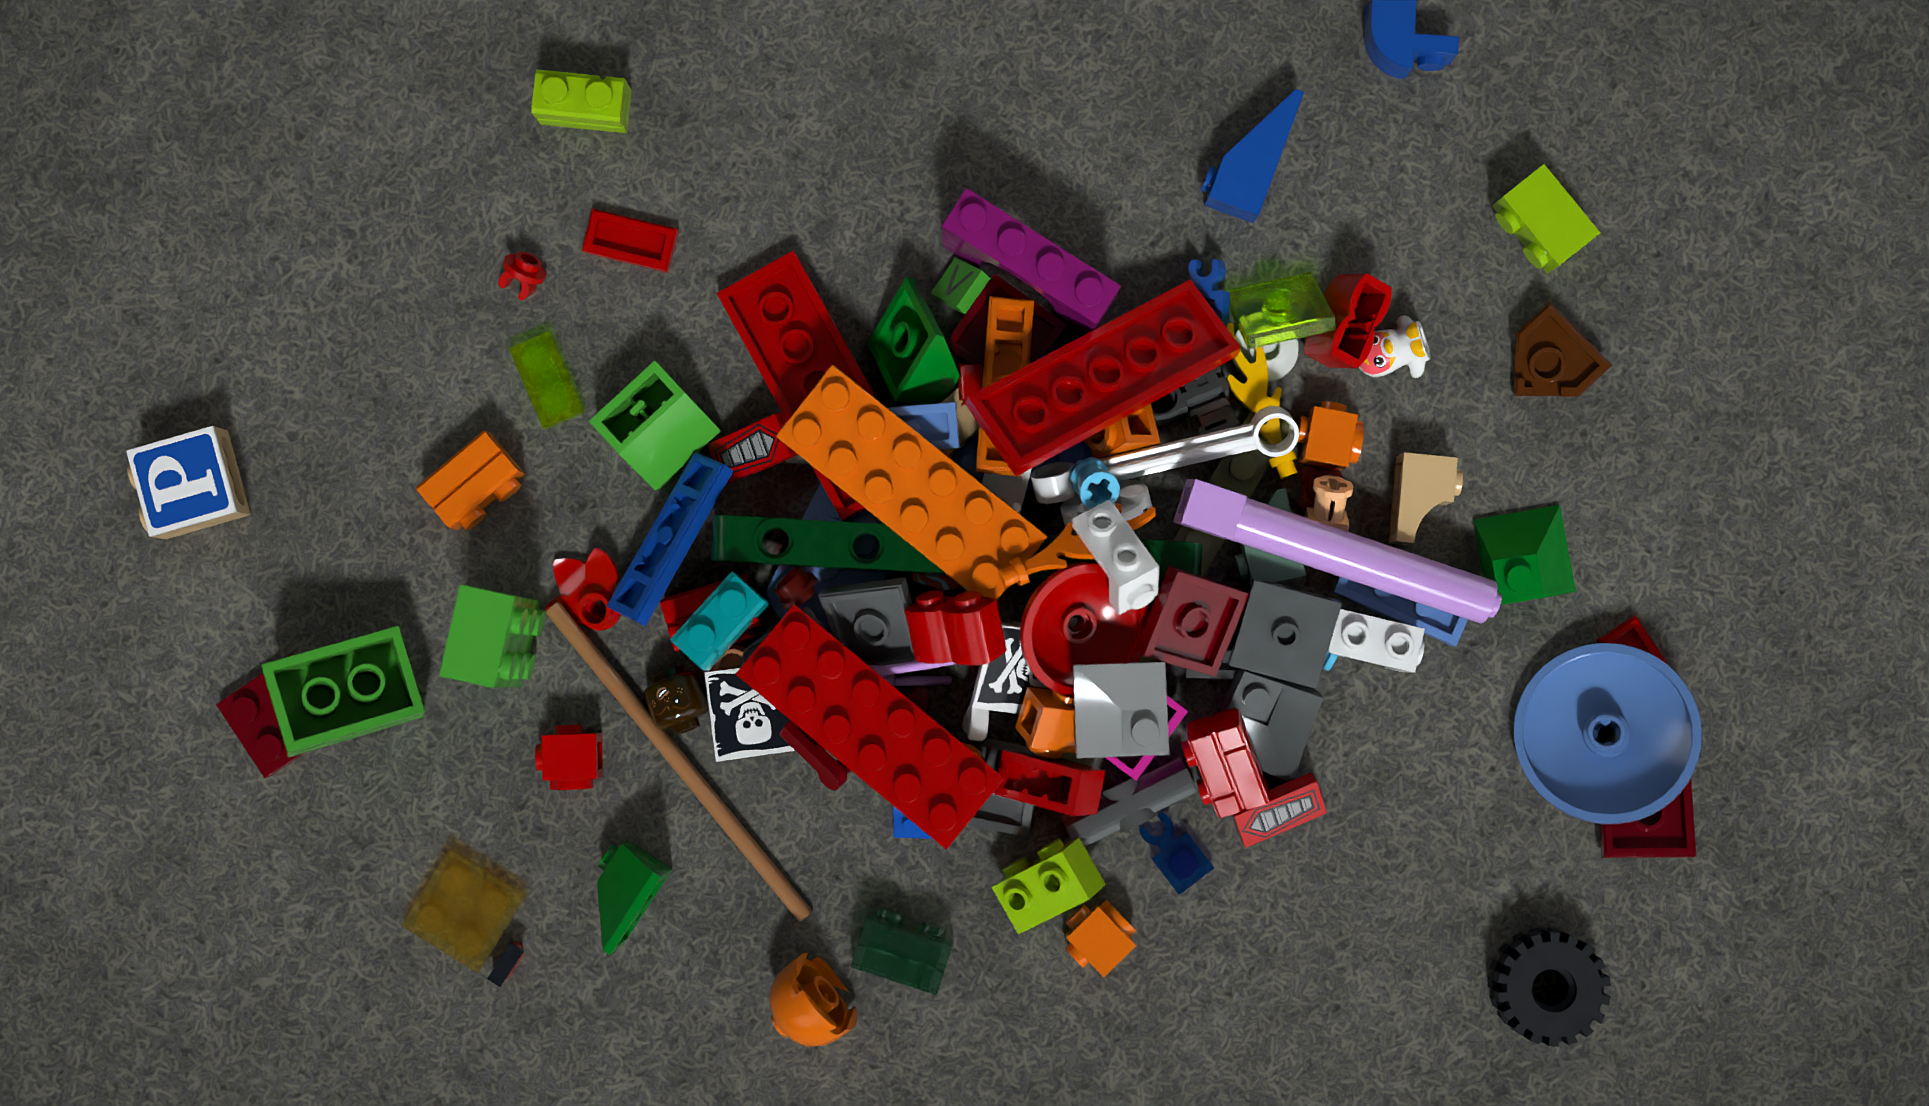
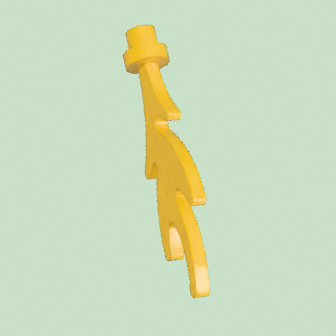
M1228 323L1226 328L1235 338L1233 323ZM1259 340L1253 344L1255 363H1249L1241 350L1238 356L1233 358L1244 374L1246 383L1239 382L1233 375H1228L1226 378L1238 400L1255 414L1268 406L1280 407L1282 389L1277 387L1272 397L1267 396L1268 367L1265 353ZM1279 418L1268 420L1259 430V434L1265 438L1269 445L1283 441ZM1294 450L1283 456L1269 459L1271 468H1277L1281 479L1298 473L1293 460L1297 459Z

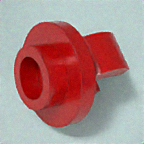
M519 251L517 254H507L502 263L506 271L501 274L498 286L504 289L511 284L514 278L519 280L522 290L519 293L518 299L523 301L536 291L538 284L544 282L547 273L541 266L542 262L531 253Z

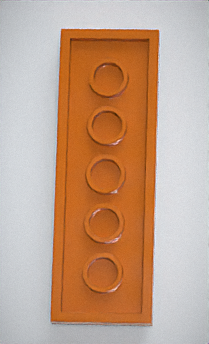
M834 365L829 368L776 436L969 592H980L981 597H991L997 600L1007 588L1003 585L998 571L1008 567L1009 561L1019 557L1022 563L1030 559L1048 537Z

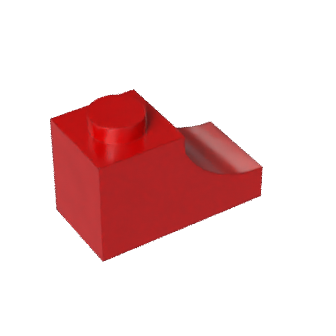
M1002 750L998 773L1005 779L994 791V794L1070 816L1095 815L1098 812L1106 770L1069 760L1051 759L1014 750Z

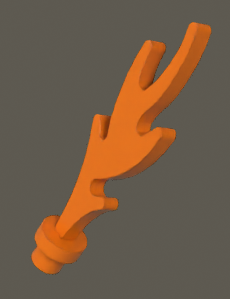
M1120 503L1115 504V507L1121 514L1122 505ZM1150 507L1141 515L1126 522L1134 531L1152 520L1156 515V510L1154 507ZM1068 523L1060 535L1040 553L1023 563L1019 557L1009 561L1008 567L999 570L998 573L1005 587L1015 583L1022 586L1029 583L1028 574L1042 570L1066 569L1067 561L1059 559L1058 556L1076 559H1094V556L1078 534L1073 536L1074 528L1072 523Z

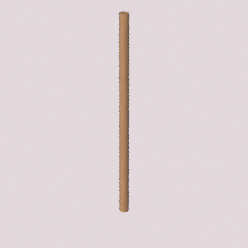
M557 602L545 612L798 922L805 919L813 911L668 733L664 729L655 726L649 710L563 605Z

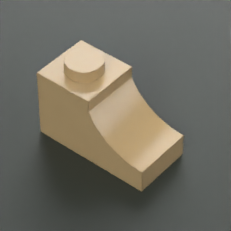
M1406 452L1396 456L1388 544H1413L1417 529L1424 516L1436 505L1453 503L1454 496L1460 495L1463 484V471L1457 469L1458 458Z

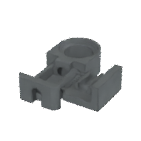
M1220 366L1167 394L1166 396L1173 401L1172 406L1164 412L1153 411L1156 426H1166L1189 417V415L1191 419L1197 418L1201 425V428L1198 429L1199 435L1240 426L1228 402L1230 398L1229 383L1226 377H1222Z

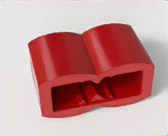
M1368 273L1337 275L1330 282L1324 293L1321 306L1322 314L1313 322L1307 333L1304 354L1328 368L1357 369L1366 360L1371 351L1374 341V327L1382 321L1388 311L1392 288Z
M929 591L918 595L916 602L904 609L914 657L918 662L927 664L953 662L960 665H982L991 663L1007 651L997 600L991 597H981L980 592L970 591L951 597L943 596L942 591Z

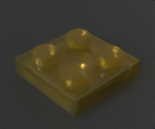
M451 848L418 898L402 927L478 973L493 952L527 897V894Z

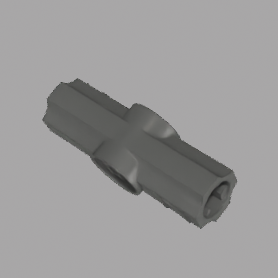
M1181 757L1175 758L1139 776L1136 781L1131 777H1127L1124 779L1125 782L1113 788L1109 786L1102 790L1098 812L1095 815L1070 816L1061 814L1060 817L1071 840L1079 837L1085 847L1118 830L1120 832L1128 831L1155 817V812L1196 793L1197 789Z

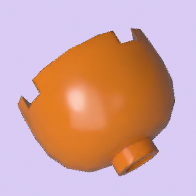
M802 953L781 970L771 985L769 995L772 1013L771 1020L777 1032L784 1037H789L791 1040L806 1047L825 1046L841 1038L856 1025L857 1011L855 1006L848 1010L846 1002L834 988L837 987L849 992L828 963L818 956L810 961L806 959L808 953Z

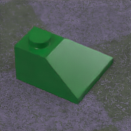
M906 276L867 345L895 402L910 405L939 404L955 388L960 375L945 338L914 278Z
M1560 505L1472 520L1482 576L1497 582V592L1502 594L1501 605L1576 592Z
M628 840L621 843L619 848L612 844L598 865V868L603 870L597 881L602 950L609 955H612L625 944L672 871V868Z

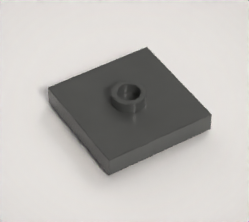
M1253 577L1248 592L1249 597L1243 609L1229 656V666L1317 688L1342 602L1334 598Z
M906 578L824 587L818 594L831 635L867 665L884 666L916 661L904 609L913 604Z

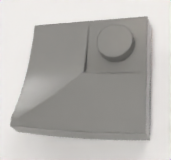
M1165 662L1073 665L1076 758L1169 755Z

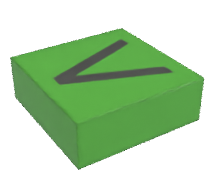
M955 258L930 294L943 304L966 314L990 280V277L982 270Z

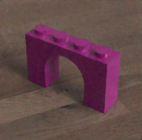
M968 188L965 189L942 225V245L945 249L978 269L982 267L984 262H988L1016 276L1039 292L1055 308L1054 316L1081 335H1085L1100 326L1114 304L1121 287L1118 283Z

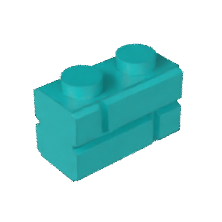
M731 572L670 640L703 671H709L752 624V620L758 618L770 603L737 573Z

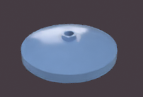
M1598 643L1584 645L1564 652L1549 661L1534 675L1522 693L1517 706L1514 721V742L1520 765L1526 777L1548 803L1567 815L1583 821L1598 824H1622L1653 815L1666 807L1682 792L1692 777L1698 763L1702 742V728L1699 711L1690 690L1679 675L1666 663L1635 647L1622 644ZM1605 728L1611 729L1615 732L1616 739L1613 743L1607 741L1603 744L1598 739L1599 732Z

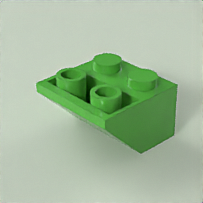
M655 360L588 421L655 491L663 487L689 463L694 452L699 453L707 444L722 432Z

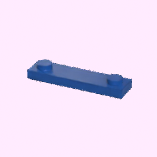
M694 452L607 607L643 626L647 625L731 477L732 469L723 463Z

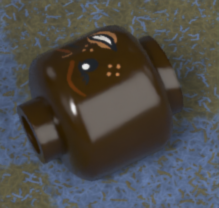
M677 666L649 678L651 684L645 689L644 698L656 727L664 730L673 728L675 735H680L701 726L698 718L707 713L709 706L700 678L695 672L685 671L683 666Z

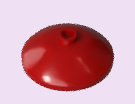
M1081 562L1069 565L1066 569L1058 570L1045 579L1034 591L1025 607L1020 626V645L1024 660L1032 674L1045 686L1060 694L1074 697L1073 665L1139 662L1142 655L1135 651L1149 616L1148 605L1136 610L1130 609L1118 615L1109 602V577L1099 563ZM1077 615V623L1069 628V620L1072 616Z

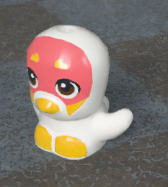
M1402 315L1396 320L1398 326L1396 330L1374 331L1371 351L1366 360L1359 366V369L1368 376L1381 377L1404 365H1408L1411 376L1419 378L1424 373L1426 361L1431 359L1429 346L1421 323L1419 321L1414 322L1410 317Z

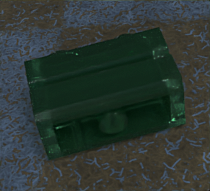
M884 907L879 908L878 914L869 911L851 968L937 995L954 943L953 938L946 937L948 929L926 921H922L920 928L904 923V914Z

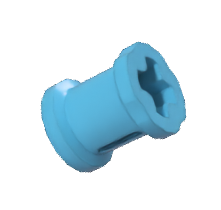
M1089 457L1075 463L1070 471L1069 478L1073 490L1079 494L1085 506L1091 509L1107 500L1112 501L1113 504L1117 501L1120 485L1116 477L1108 471L1107 466L1100 459Z

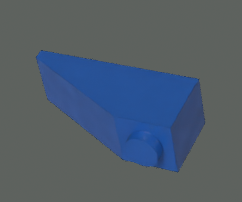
M1295 89L1224 155L1218 168L1209 167L1201 187V191L1208 193L1204 206L1254 223L1260 214L1302 100L1303 91Z

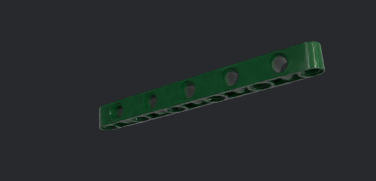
M732 515L713 516L711 561L948 575L886 524ZM774 530H784L789 536L787 549L780 554H771L767 550L765 543L768 534ZM1046 534L1048 537L1040 546L1050 545L1060 534ZM863 535H872L879 541V552L871 559H861L855 553V543ZM1139 539L1159 566L1158 587H1161L1169 566L1201 576L1202 543ZM1059 556V559L1067 561V566L1081 562H1097L1095 558L1076 559ZM1058 569L1028 574L1029 580L1044 581L1058 571Z

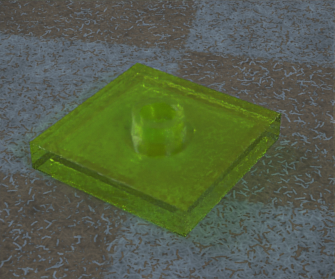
M1311 272L1225 290L1230 292L1229 310L1248 349L1336 329L1335 315Z

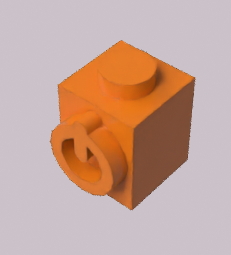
M1322 401L1320 407H1312L1308 410L1307 417L1300 416L1297 423L1299 430L1298 442L1302 443L1299 463L1340 471L1348 468L1349 463L1356 464L1363 445L1364 422L1357 421L1358 414L1346 412L1347 406L1341 403Z
M1151 404L1083 440L1091 448L1092 457L1097 459L1161 444Z
M1027 687L1015 728L1026 741L1025 745L1031 752L1051 759L1061 758L1066 752L1076 753L1073 696L1063 695L1048 689Z
M1107 899L1100 906L1097 903L1090 908L1085 904L1081 905L1065 922L1070 927L1064 933L1066 939L1070 942L1065 947L1066 951L1080 966L1084 968L1090 963L1103 977L1136 947L1130 937L1137 930Z

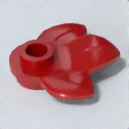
M598 547L592 550L586 562L575 558H559L554 560V576L561 595L552 599L545 609L548 610L555 603L560 602L578 625L585 624L589 628L598 631L613 627L619 621L621 614L607 607V604L617 589L619 574L614 561L608 553ZM598 600L603 601L606 606L605 615H600L596 611Z

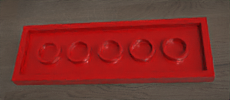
M794 250L716 293L780 410L785 414L787 422L832 365L836 366L876 398ZM812 466L842 522H847L867 511L866 508Z
M1190 279L971 394L967 398L966 406L1015 477L1237 357L1241 346Z
M795 604L736 672L739 678L946 850L1005 779Z

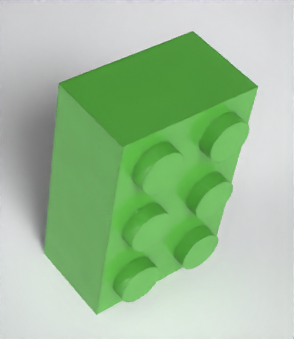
M460 584L439 676L491 688L522 687L523 679L530 680L534 671L536 656L530 653L533 636L539 637L544 627L545 611L539 610L541 601Z
M399 626L261 665L288 758L422 718L425 713Z

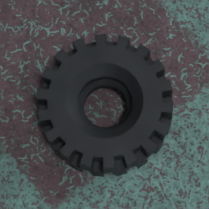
M1533 928L1530 929L1531 933L1524 934L1520 932L1514 935L1513 939L1515 941L1510 945L1504 943L1499 949L1502 953L1499 960L1493 959L1490 966L1494 970L1493 978L1488 977V987L1493 991V996H1490L1492 1006L1499 1011L1497 1015L1512 1030L1529 1041L1537 1044L1542 1042L1550 1047H1559L1558 1042L1561 1041L1567 1045L1577 1043L1578 1041L1575 1036L1578 1034H1582L1585 1037L1589 1036L1594 1032L1589 1025L1593 1020L1601 1024L1605 1015L1599 1012L1602 1004L1609 1006L1611 998L1610 995L1604 993V986H1611L1610 977L1602 973L1601 969L1606 967L1602 958L1593 954L1595 950L1589 944L1557 929L1549 928V930ZM1548 969L1559 971L1566 981L1564 996L1554 1004L1539 1002L1533 993L1534 979L1540 972Z

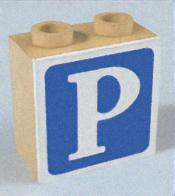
M210 426L126 450L129 465L127 466L128 476L132 486L137 490L141 504L139 508L140 521L148 532L149 537L169 539L251 515L227 430Z

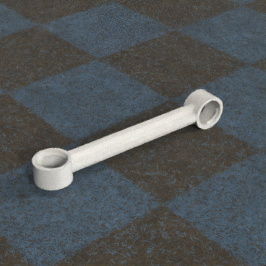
M1268 406L1259 410L1249 424L1100 458V460L1107 466L1108 471L1116 477L1117 481H1123L1259 449L1263 454L1271 457L1283 456L1296 446L1299 430L1287 410L1278 406ZM1272 418L1284 419L1289 423V432L1283 441L1273 445L1260 441L1258 437L1259 430L1266 421ZM1056 462L1041 466L1032 471L1030 476L1036 501L1050 504L1062 502L1076 496L1077 493L1073 490L1069 478L1070 471L1075 464Z

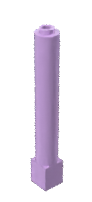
M1197 479L1186 480L1173 520L1174 523L1222 539H1228L1480 624L1484 623L1488 617L1493 618L1501 605L1502 594L1497 592L1498 586L1496 581L1249 499L1245 495Z

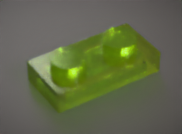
M550 331L508 348L544 430H548L586 413Z

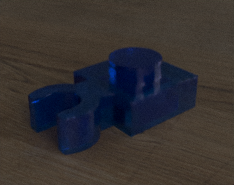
M1160 811L1157 816L1164 825L1163 832L1160 835H1150L1143 825L1138 830L1141 837L1147 843L1157 845L1161 851L1151 859L1177 894L1180 895L1213 870L1214 867L1188 832H1184L1178 838L1174 837L1171 819Z

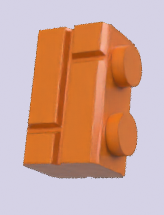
M483 430L415 488L446 526L457 531L463 527L467 531L475 527L486 517L487 513L484 511V508L496 498L503 502L516 493L521 487L518 480L525 473L493 434Z

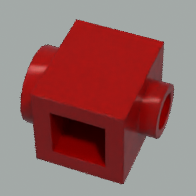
M555 725L554 734L541 735L542 744H536L535 766L537 771H542V781L550 780V790L593 788V779L603 777L602 733H582V725Z

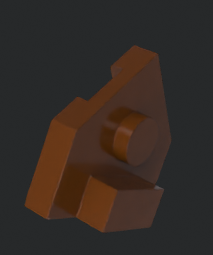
M1548 302L1515 333L1514 396L1579 397L1612 364Z

